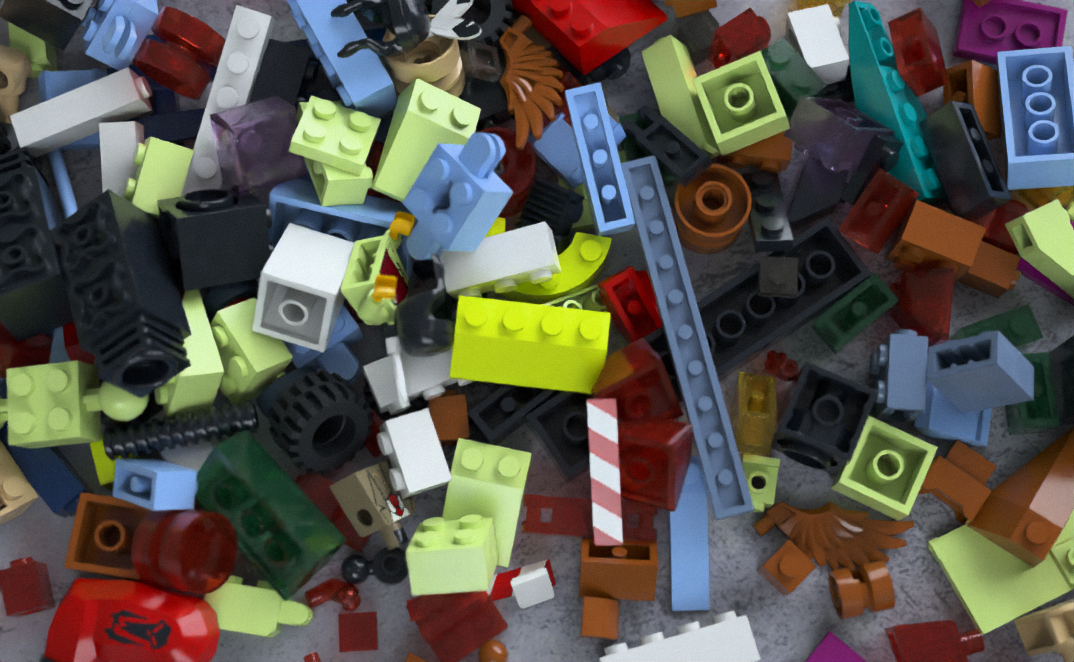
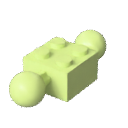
M78 360L6 369L7 399H3L0 396V429L8 421V444L30 449L101 441V410L110 418L118 421L132 420L138 417L147 407L149 394L140 398L106 381L99 388L97 374L99 369L95 365Z

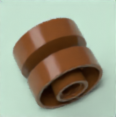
M712 164L686 187H683L680 183L678 184L671 212L679 241L685 248L695 253L710 255L725 251L737 241L750 213L752 203L749 187L741 175L727 166Z

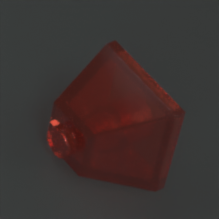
M946 267L902 272L894 283H890L888 286L886 302L892 305L891 317L901 329L914 330L917 332V336L928 337V348L943 344L949 340L955 268Z
M643 338L609 355L591 389L594 399H616L618 451L683 415L661 357Z
M658 416L617 424L621 499L674 512L679 502L692 456L693 424Z

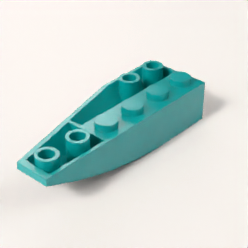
M854 0L849 3V55L856 111L865 148L867 150L875 134L893 136L904 143L899 151L898 162L888 171L881 184V193L888 213L906 214L916 200L931 206L946 203L948 196L942 182L936 175L935 163L919 125V122L928 116L881 22L880 13L873 4Z

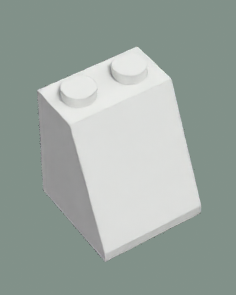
M289 223L261 272L252 331L324 353L345 300V296L340 289L354 242Z

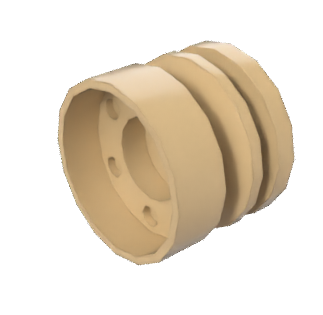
M429 14L430 22L435 15ZM388 29L382 41H391L395 38V35ZM434 35L426 38L425 41L418 44V47L408 53L392 58L384 56L389 76L394 84L397 100L399 94L417 78L455 97H458L463 92L466 81L457 39Z

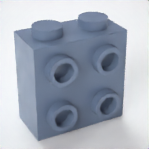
M896 330L894 334L890 333L885 341L878 345L876 353L872 352L870 374H875V388L871 389L878 391L871 410H874V418L882 422L910 424L925 411L928 337L917 336V332L914 330Z
M999 330L983 332L977 336L960 340H948L943 344L928 348L927 380L963 414L1034 400V366Z

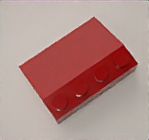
M511 0L512 8L518 14L529 18L533 23L531 26L583 75H586L668 20L667 14L651 0Z

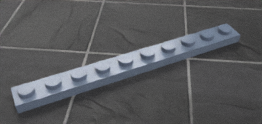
M653 155L621 163L636 223L637 235L715 521L753 512L755 509L656 156Z

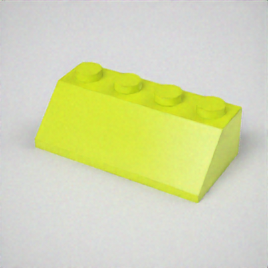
M459 295L449 378L599 395L607 354L611 313Z

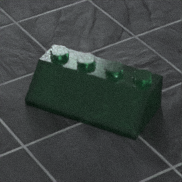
M246 429L216 445L197 473L198 490L194 501L285 602L329 563L347 540Z

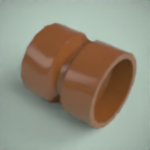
M883 561L861 564L858 571L851 567L829 571L830 594L839 619L844 620L862 616L865 609L872 613L894 609L895 593L888 568Z

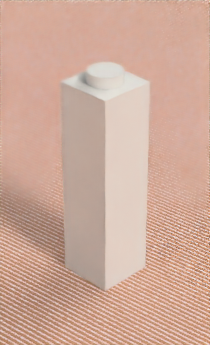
M128 67L13 114L10 118L20 148L26 147L32 156L38 157L99 132V123L124 122L151 111L152 108L148 97L152 96V92L145 77H139Z
M136 121L99 123L102 190L105 192L109 189L122 197L128 178L134 179L138 165L133 164L132 161L138 143L144 144V125Z

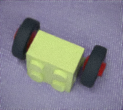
M256 279L218 285L202 298V302L224 369L219 390L224 396L228 397L233 407L236 402L242 404L246 400L257 397L256 403L258 408L269 419V415L275 412L272 409L274 402L279 401L282 397L280 393L285 388L288 390L293 385L292 382L297 378L302 380L306 374L311 372L316 374V372L310 366H306L286 374L284 370L293 359V356L283 340L252 331L259 284Z

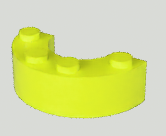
M497 217L485 237L506 232L505 218ZM576 232L571 245L562 254L558 255L561 273L553 274V278L544 283L533 284L531 281L519 283L515 290L500 294L515 302L542 305L588 288L598 279L605 268L611 249L612 238Z

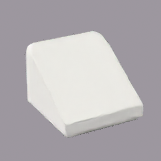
M544 567L512 578V581H510L521 609L531 607L554 597V590L547 569H544Z

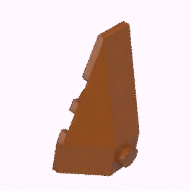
M1074 426L994 488L973 521L967 525L1031 567H1035L1044 561L1074 510Z

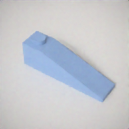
M601 82L565 90L596 235L605 237L630 231L636 223Z
M668 456L665 461L671 611L710 610L708 492L698 456Z

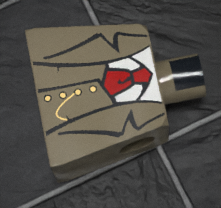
M390 459L355 472L329 487L357 534L363 538L379 530L388 550H391L409 541L400 520L416 513L417 508L413 496L402 498L400 490H394L389 476V469H392Z

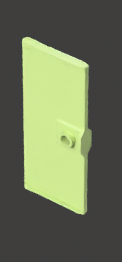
M1074 510L1044 561L1035 567L1029 566L969 528L968 524L927 542L928 549L939 563L981 636L1074 590Z

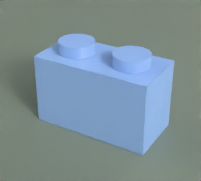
M158 458L116 459L113 497L152 511L194 509V499L198 490L196 470Z

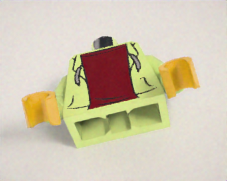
M398 211L390 225V229L383 236L358 240L354 243L340 290L355 309L358 317L366 324L380 325L385 322L388 325L395 324V309L400 302L407 299L410 283L397 254V249L402 242V235L409 237L415 223V217L412 214Z

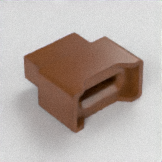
M956 440L952 443L944 457L937 455L933 458L918 494L930 493L954 510L955 518L959 523L963 525L969 524L992 492L985 484L997 466L961 441Z

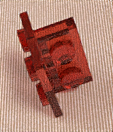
M486 590L420 595L406 605V609L419 627V632L426 643L431 646L440 662H459L481 647L484 642L493 639L508 627Z

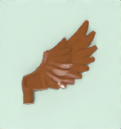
M524 15L520 16L512 28H507L499 41L506 55L507 64L499 82L507 95L508 111L511 115L515 114L516 146L519 150L524 149L531 128L535 139H541L544 124L543 113L551 122L556 120L553 104L558 106L563 104L556 91H564V86L557 80L563 77V73L561 70H558L559 63L553 59V53L546 51L544 46L535 45L532 40L524 35L533 24Z
M781 501L769 508L765 515L754 523L752 527L762 537L775 526L788 540H793L794 544L810 560L814 558L819 566H824L827 562L832 570L839 569V564L844 568L851 567L855 570L854 563L860 567L861 564L870 563L868 560H881L884 563H888L889 557L877 549L905 547L907 545L906 540L891 537V535L909 530L914 527L913 521L866 519L869 515L868 511L848 510L832 502L810 510L796 508Z

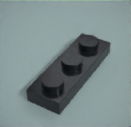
M765 171L742 173V178L747 183L751 193L752 203L748 220L755 253L792 251L793 236L778 173Z

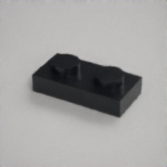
M875 134L841 198L851 205L869 206L879 196L882 190L881 184L888 171L898 162L899 151L904 143L893 136Z

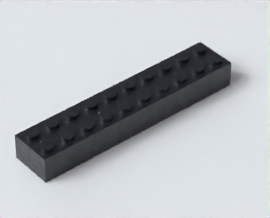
M829 216L793 239L792 251L771 253L697 302L719 382L862 287L872 275ZM663 326L605 363L599 395L562 391L526 415V425L567 484L590 469L588 399H616L618 450L684 406Z

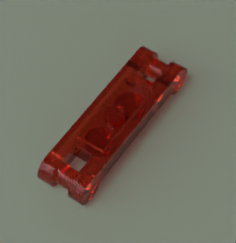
M537 494L523 495V507H526V520L522 521L521 533L594 538L592 499ZM621 501L623 540L657 541V529H654V515H658L657 502ZM541 509H552V523L541 522ZM628 514L639 515L638 528L627 527Z

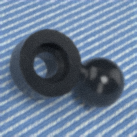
M385 547L375 555L374 560L369 561L359 554L350 555L344 559L340 569L343 579L354 585L361 584L369 576L374 575L380 583L394 586L403 582L409 573L406 553L398 547L391 550ZM395 559L399 564V568L396 571L390 572L384 566L385 561Z

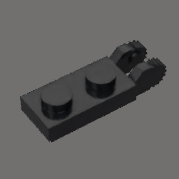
M645 105L638 109L637 113L640 119L648 125V128L643 131L630 119H626L621 123L626 136L648 156L655 155L658 164L683 187H686L712 165L711 158L707 153L665 117H659Z

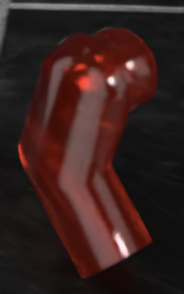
M770 350L767 353V361L764 362L765 370L784 382L792 381L799 370L797 362L787 359L783 351L777 353L775 350Z
M337 578L329 579L304 592L311 609L329 600L342 604L345 611H353L361 604L358 588L354 584Z

